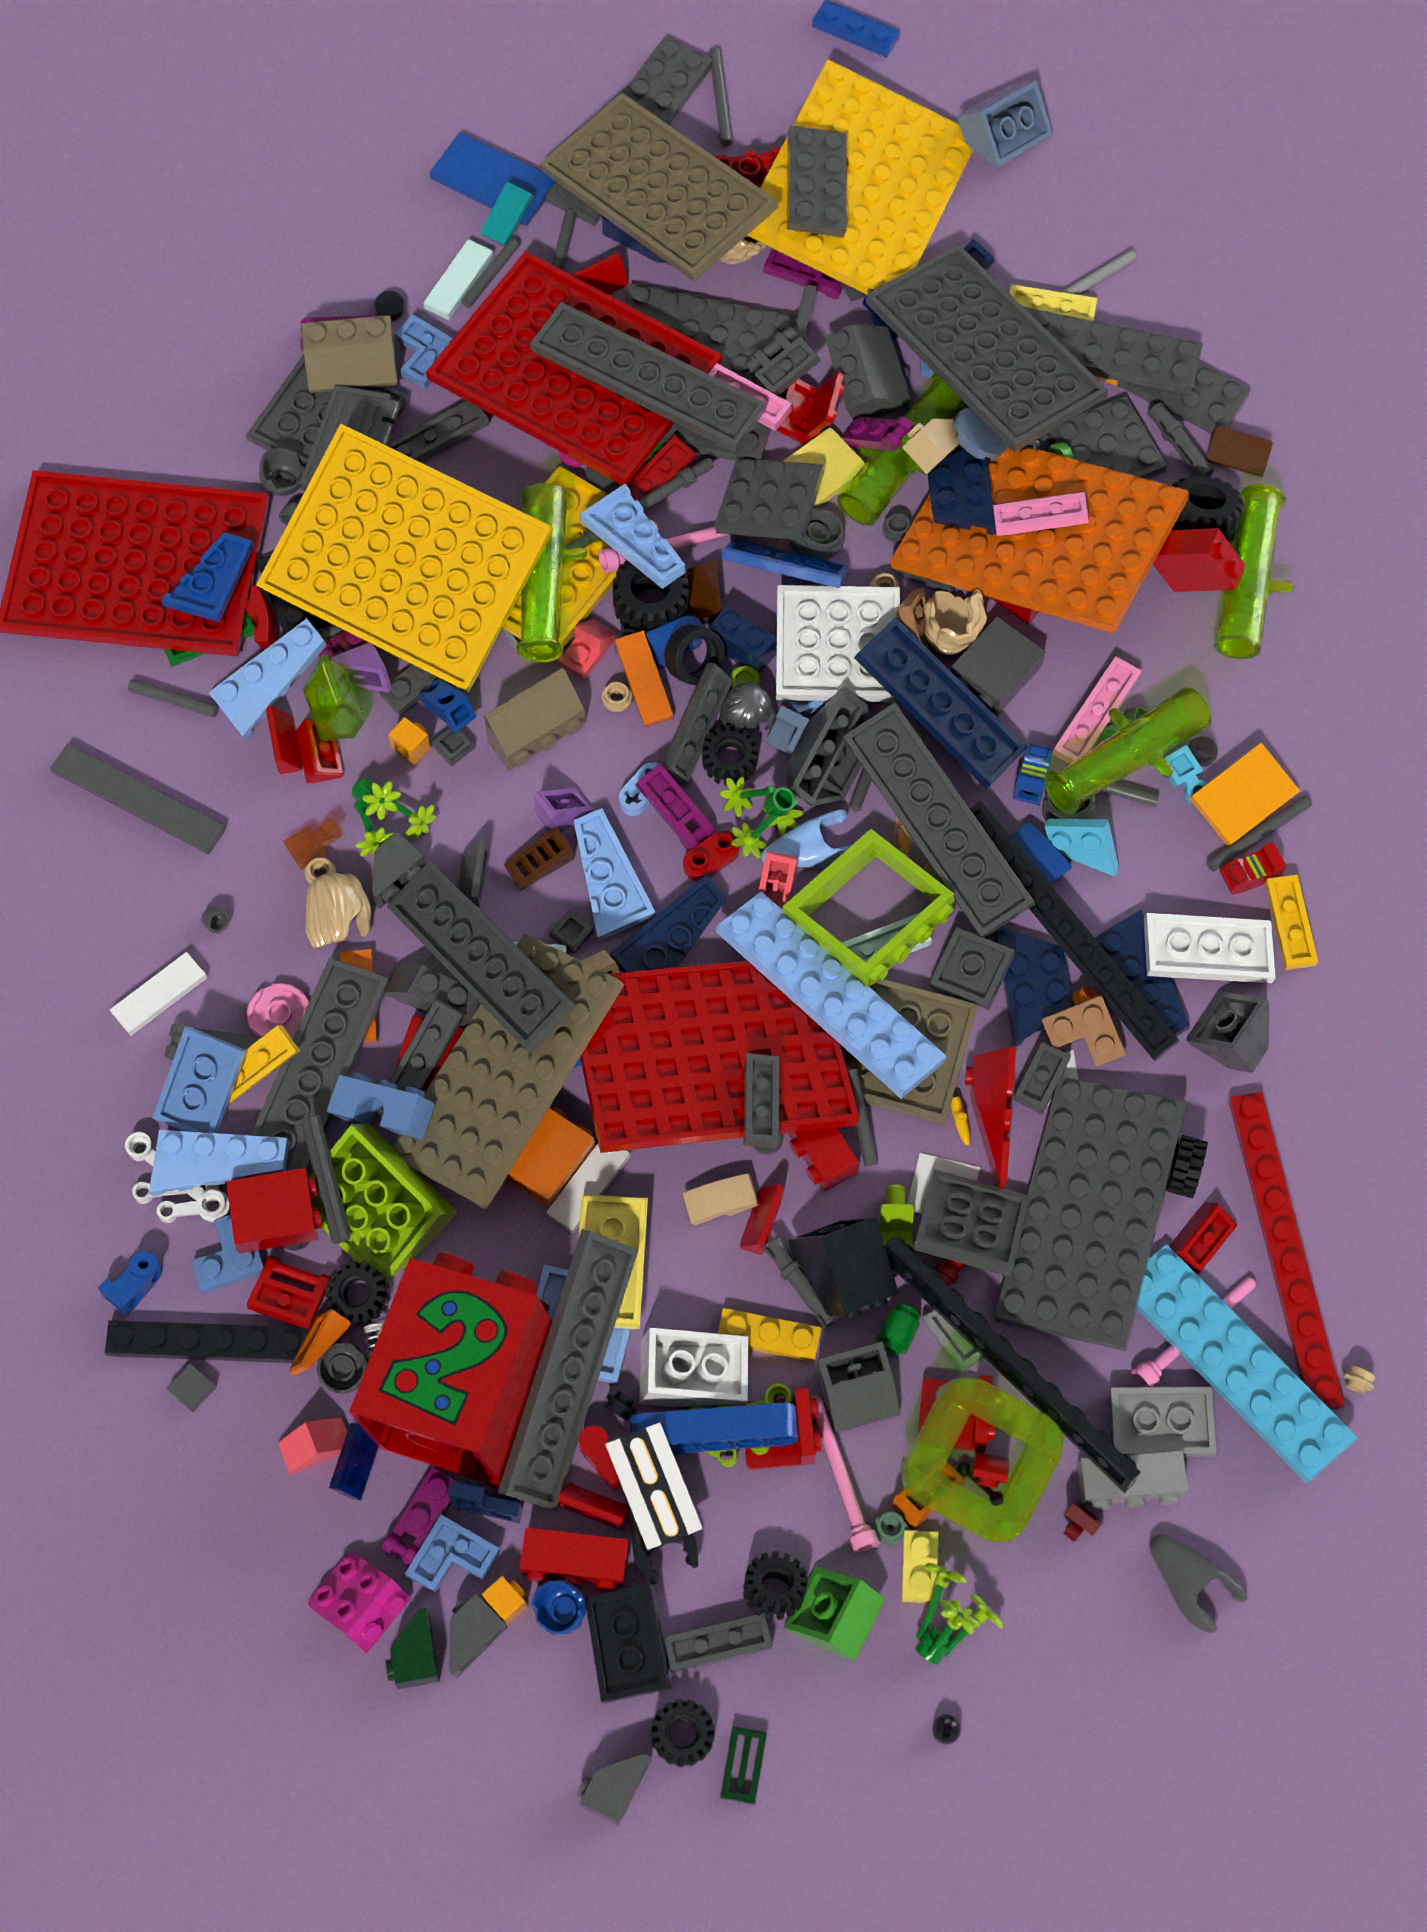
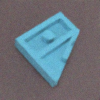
M1108 819L1047 820L1045 824L1047 838L1064 857L1108 875L1116 876L1119 864Z

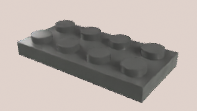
M790 125L787 134V230L844 237L847 231L846 133Z
M1198 363L1191 396L1122 381L1118 382L1119 387L1154 405L1163 402L1171 414L1213 435L1216 426L1229 428L1251 390Z

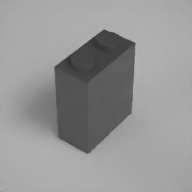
M996 617L952 665L951 672L989 710L998 716L1041 668L1046 651L1002 619Z

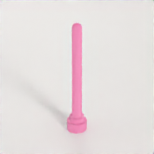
M715 526L667 538L666 540L673 549L730 534H717ZM612 547L599 550V562L603 572L606 574L618 571L619 567L623 566V563L627 561Z
M1252 1277L1245 1278L1221 1300L1232 1309L1255 1288L1256 1281ZM1170 1345L1153 1361L1148 1360L1146 1363L1141 1362L1131 1371V1374L1135 1379L1139 1376L1144 1379L1147 1384L1143 1387H1155L1160 1382L1161 1371L1173 1362L1180 1353L1176 1347Z
M814 1395L811 1397L816 1398L817 1418L814 1419L853 1530H851L852 1537L850 1538L854 1553H861L871 1550L880 1544L877 1533L874 1529L871 1530L869 1524L865 1523L823 1401L820 1396Z

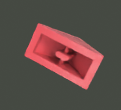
M766 851L758 893L762 891L783 910V906L792 896L797 876L798 858Z
M342 1417L305 1422L278 1442L290 1475L354 1449Z

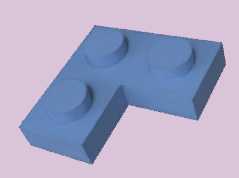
M412 314L395 333L397 342L415 352L401 368V375L425 390L431 384V381L426 378V371L453 338Z
M231 1215L214 1220L223 1250L191 1260L202 1294L259 1276L264 1267L259 1250L239 1254L234 1245Z
M441 1514L405 1572V1576L433 1593L437 1592L453 1564L483 1581L500 1553V1548Z

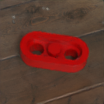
M718 831L689 850L683 858L685 875L693 881H699L705 875L710 878L735 861L739 855L740 847L733 846L732 841L737 837L729 831ZM727 842L729 846L727 848H721L719 846V843ZM696 859H702L704 863L702 865H696L693 863V861Z

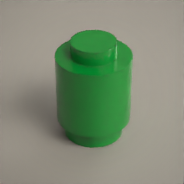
M896 1304L895 1308L889 1311L877 1336V1341L883 1342L887 1354L898 1356L908 1352L920 1326L918 1321L920 1314L912 1307Z

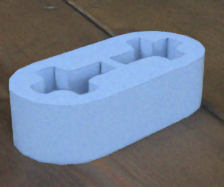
M650 762L642 766L619 792V806L623 813L629 816H636L644 812L650 805V802L635 784L658 766V763ZM640 792L638 804L635 802L627 803L628 796L634 798Z

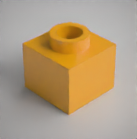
M405 717L388 734L391 748L413 765L430 749L429 733L426 728L418 722L412 723Z
M501 1576L481 1594L483 1601L505 1622L506 1626L527 1608L523 1600L527 1594L514 1579L508 1583Z

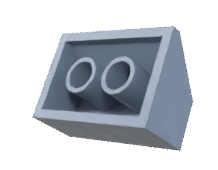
M1036 80L1012 84L957 115L965 143L993 167L1003 165L1053 135Z

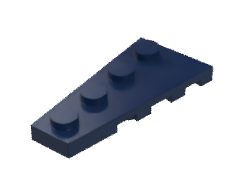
M705 875L610 953V957L623 972L678 967L724 905L727 898L709 877Z
M1142 910L1137 911L1095 937L1172 1032L1178 1036L1187 1031L1190 1023L1171 978L1147 976L1144 914Z

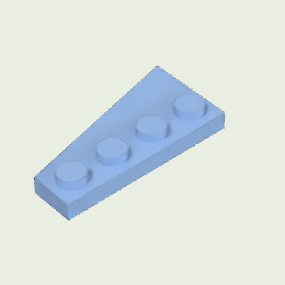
M623 484L580 514V522L662 589L685 573V564L669 542L658 533V527L652 520L649 521L643 512L641 504L630 495V489L626 484Z
M305 619L209 691V694L242 737L247 740L253 733L251 731L260 719L263 721L267 716V706H272L280 696L283 697L291 688L289 685L298 674L302 675L327 644L308 619Z
M598 809L575 819L574 828L598 942L656 916L655 910L603 809Z
M159 1130L149 1193L151 1196L163 1195L167 1191H186L196 1186L207 1184L214 1186L226 1184L225 1181L286 1171L290 1141L288 1138Z

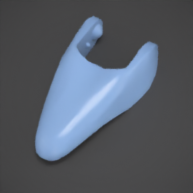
M836 810L815 817L786 833L763 851L761 855L763 863L766 851L797 857V867L826 869L852 844L832 849L824 842L820 828L844 822L848 817L846 811Z

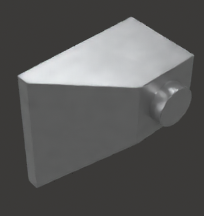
M1219 991L1187 1039V1042L1229 1069L1253 1073L1269 1048V1001L1266 998Z

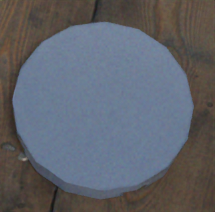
M964 408L954 418L952 427L953 431L956 429L958 432L956 438L959 444L974 457L982 460L987 457L991 458L990 461H995L1006 451L1007 445L971 408Z

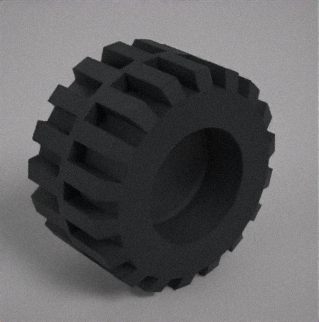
M1190 475V478L1183 477L1179 479V482H1174L1172 486L1188 490L1189 499L1172 530L1219 528L1231 544V541H1234L1240 523L1244 507L1243 497L1240 496V492L1237 489L1232 488L1230 483L1223 482L1220 478H1211L1208 475Z
M628 560L623 563L624 569L619 568L616 572V578L613 579L612 584L613 607L617 619H620V624L624 629L629 626V629L637 632L644 630V633L687 616L689 583L688 578H685V573L662 589ZM646 589H657L667 595L664 599L654 603H646L635 597L639 592Z

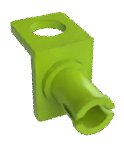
M894 1184L886 1187V1204L881 1205L879 1228L884 1245L896 1236L900 1241L909 1244L913 1248L914 1205L906 1204V1189L902 1185Z

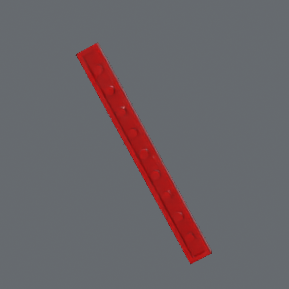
M1262 1091L1232 1096L1228 1102L1300 1379L1330 1410L1340 1409L1344 1406V1401Z

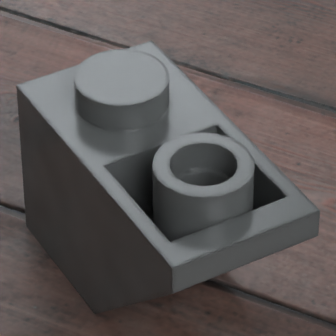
M398 831L374 851L372 895L375 905L379 909L386 903L389 904L425 865L423 855Z

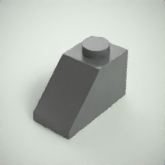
M476 1593L470 1599L467 1596L461 1599L453 1608L452 1612L454 1615L450 1618L449 1669L456 1678L507 1629L505 1622Z
M641 1754L597 1769L593 1777L586 1775L577 1795L582 1797L579 1802L581 1807L619 1826L651 1762L650 1756Z

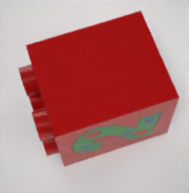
M437 1252L432 1264L409 1258L349 1412L381 1450L499 1487L552 1324V1320L548 1315L550 1307L535 1295L538 1285L522 1275L509 1271H500L494 1283L473 1277L474 1266L465 1259L449 1253Z

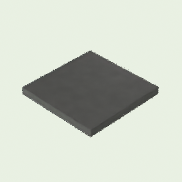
M304 354L246 434L248 441L266 450L283 447L296 452L299 462L305 468L332 391L309 393ZM391 386L362 388V390L391 394L392 400L401 403L397 419L410 401L409 395Z

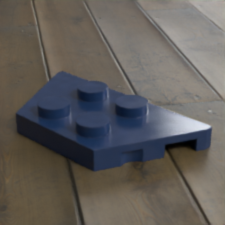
M962 449L938 463L927 473L934 523L955 525L966 530H970L971 526L986 529L987 534H997L986 458L984 460L976 458L965 449Z
M1000 927L994 932L996 943L1014 949L1016 953L1003 980L1013 1043L1014 1046H1018L1024 1042V1039L1035 1032L1045 1029L1041 1018L1073 1006V1000L1071 998L1072 994L1063 949L1060 946Z

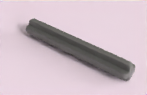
M311 1115L301 1119V1125L331 1242L339 1244L350 1240L351 1236L319 1115Z

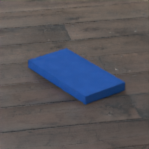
M461 132L458 133L429 172L430 179L491 209L507 181L531 193L534 197L520 222L525 226H528L544 204L546 193L555 183L545 173Z
M737 538L733 539L723 549L721 557L722 560L840 588L848 578L850 569L847 565Z

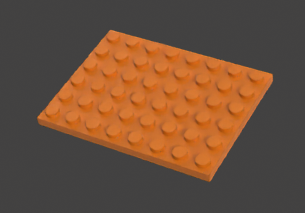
M959 444L954 454L964 448ZM1007 446L1006 451L995 461H990L991 458L986 457L993 505L1085 492L1089 523L997 536V534L990 535L987 534L986 529L971 526L970 530H966L955 525L934 523L929 494L890 560L891 567L896 570L971 592L978 589L984 596L1115 634L1187 503L1189 494L1188 490L1028 446L1016 452H1013Z

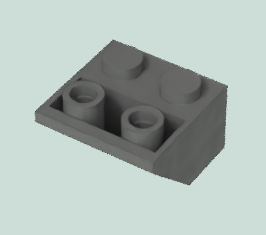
M883 1342L817 1359L816 1371L835 1433L900 1415L893 1374Z

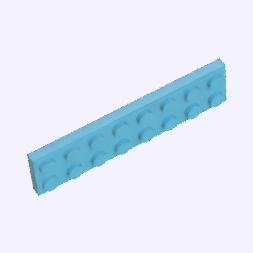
M1167 1244L1149 1259L1137 1310L1171 1345L1177 1348L1182 1357L1306 1484L1310 1483L1356 1442L1358 1437Z

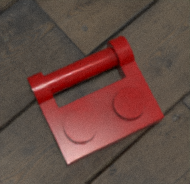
M270 1255L247 1301V1309L310 1330L325 1297V1291H329L330 1287L326 1286L327 1281H332L333 1277L324 1273L319 1276L281 1263L279 1258ZM277 1275L313 1287L314 1290L309 1292L272 1278Z

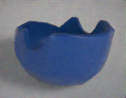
M548 1581L537 1588L531 1599V1606L534 1608L537 1624L553 1635H566L576 1630L581 1625L586 1613V1603L581 1591L567 1581Z

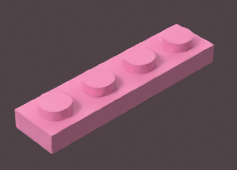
M1115 656L1055 746L1053 755L1080 769L1102 736L1104 729L1108 727V723L1113 719L1135 686L1142 670Z

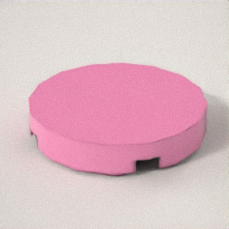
M285 983L271 984L272 986L257 991L249 1001L246 1013L249 1027L253 1034L262 1038L277 1025H282L293 1040L309 1004L304 993L295 986Z

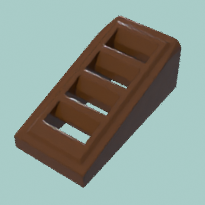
M555 827L506 862L504 867L519 889L523 890L574 860L573 849L558 827ZM555 844L560 850L557 854L551 847ZM545 851L550 859L545 861L540 854L541 852ZM534 858L539 867L535 869L529 859ZM523 864L529 875L524 877L517 866Z

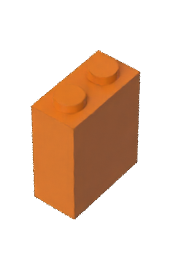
M553 1105L545 1113L505 1179L548 1209L595 1147L593 1132L581 1123L575 1125L567 1120V1115Z

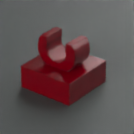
M1075 1501L1065 1513L1073 1521L1063 1534L1075 1542L1084 1530L1090 1535H1094L1104 1522L1079 1502Z

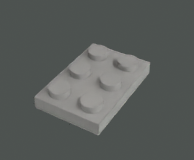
M1212 1387L1110 1388L1112 1445L1122 1454L1132 1455L1183 1451L1184 1457H1215L1217 1454Z

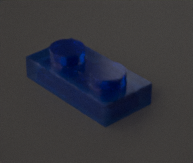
M350 1423L329 1485L330 1489L353 1500H361L378 1450L377 1444L360 1424Z

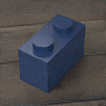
M727 605L709 626V629L718 634L723 641L727 657L741 666L754 668L759 675L776 655L777 637Z

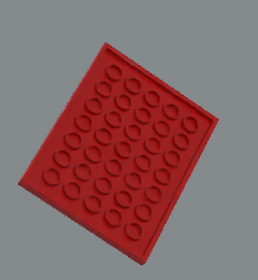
M525 251L426 371V378L620 485H627L675 422L530 350L532 340L559 304L563 302L707 374L716 363L721 364L722 354Z
M33 470L1 602L0 633L239 657L247 615L246 599L250 597L251 586H253L270 502L269 494ZM223 533L252 540L254 548L220 623L163 606L161 599L168 592L171 594L180 584L179 580L186 572L189 574L201 562L200 557Z

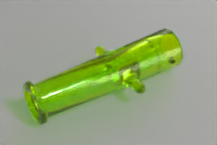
M934 373L931 376V385L904 417L909 419L914 427L918 423L925 426L932 419H951L959 407L965 406L966 403ZM904 435L901 439L902 444L896 451L860 448L861 455L869 457V459L837 496L838 505L853 521L863 526H872L911 473L917 471L926 474L902 448L910 440L908 436Z
M537 483L527 486L522 491V512L552 526L554 529L521 592V641L516 646L517 654L525 660L541 663L557 660L564 653L563 645L559 642L564 565H567L568 561L582 560L587 556V551L584 548L566 549L565 547L568 495L563 488L553 484Z
M1262 483L1251 484L1243 488L1240 494L1243 497L1244 507L1237 530L1234 550L1246 566L1237 589L1223 590L1224 597L1213 645L1218 653L1229 658L1251 659L1260 654L1268 596L1272 595V592L1290 593L1294 589L1291 581L1273 580V577H1271L1280 509L1284 507L1287 498L1282 490L1273 485Z
M1183 687L1136 720H1128L1117 708L1110 709L1109 717L1118 726V732L1060 771L1051 770L1045 776V788L1053 804L1063 813L1074 814L1079 809V804L1147 764L1154 766L1164 777H1171L1173 775V768L1163 758V755L1211 726L1212 715L1202 695L1193 688Z

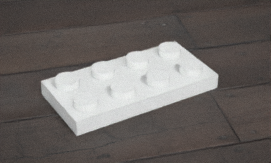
M1146 913L1144 917L1147 976L1273 983L1275 980L1270 920Z

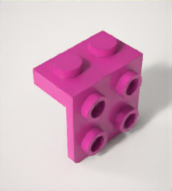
M349 1552L308 1601V1606L343 1632L358 1648L367 1654L395 1618L402 1612L411 1598L386 1574L355 1552Z

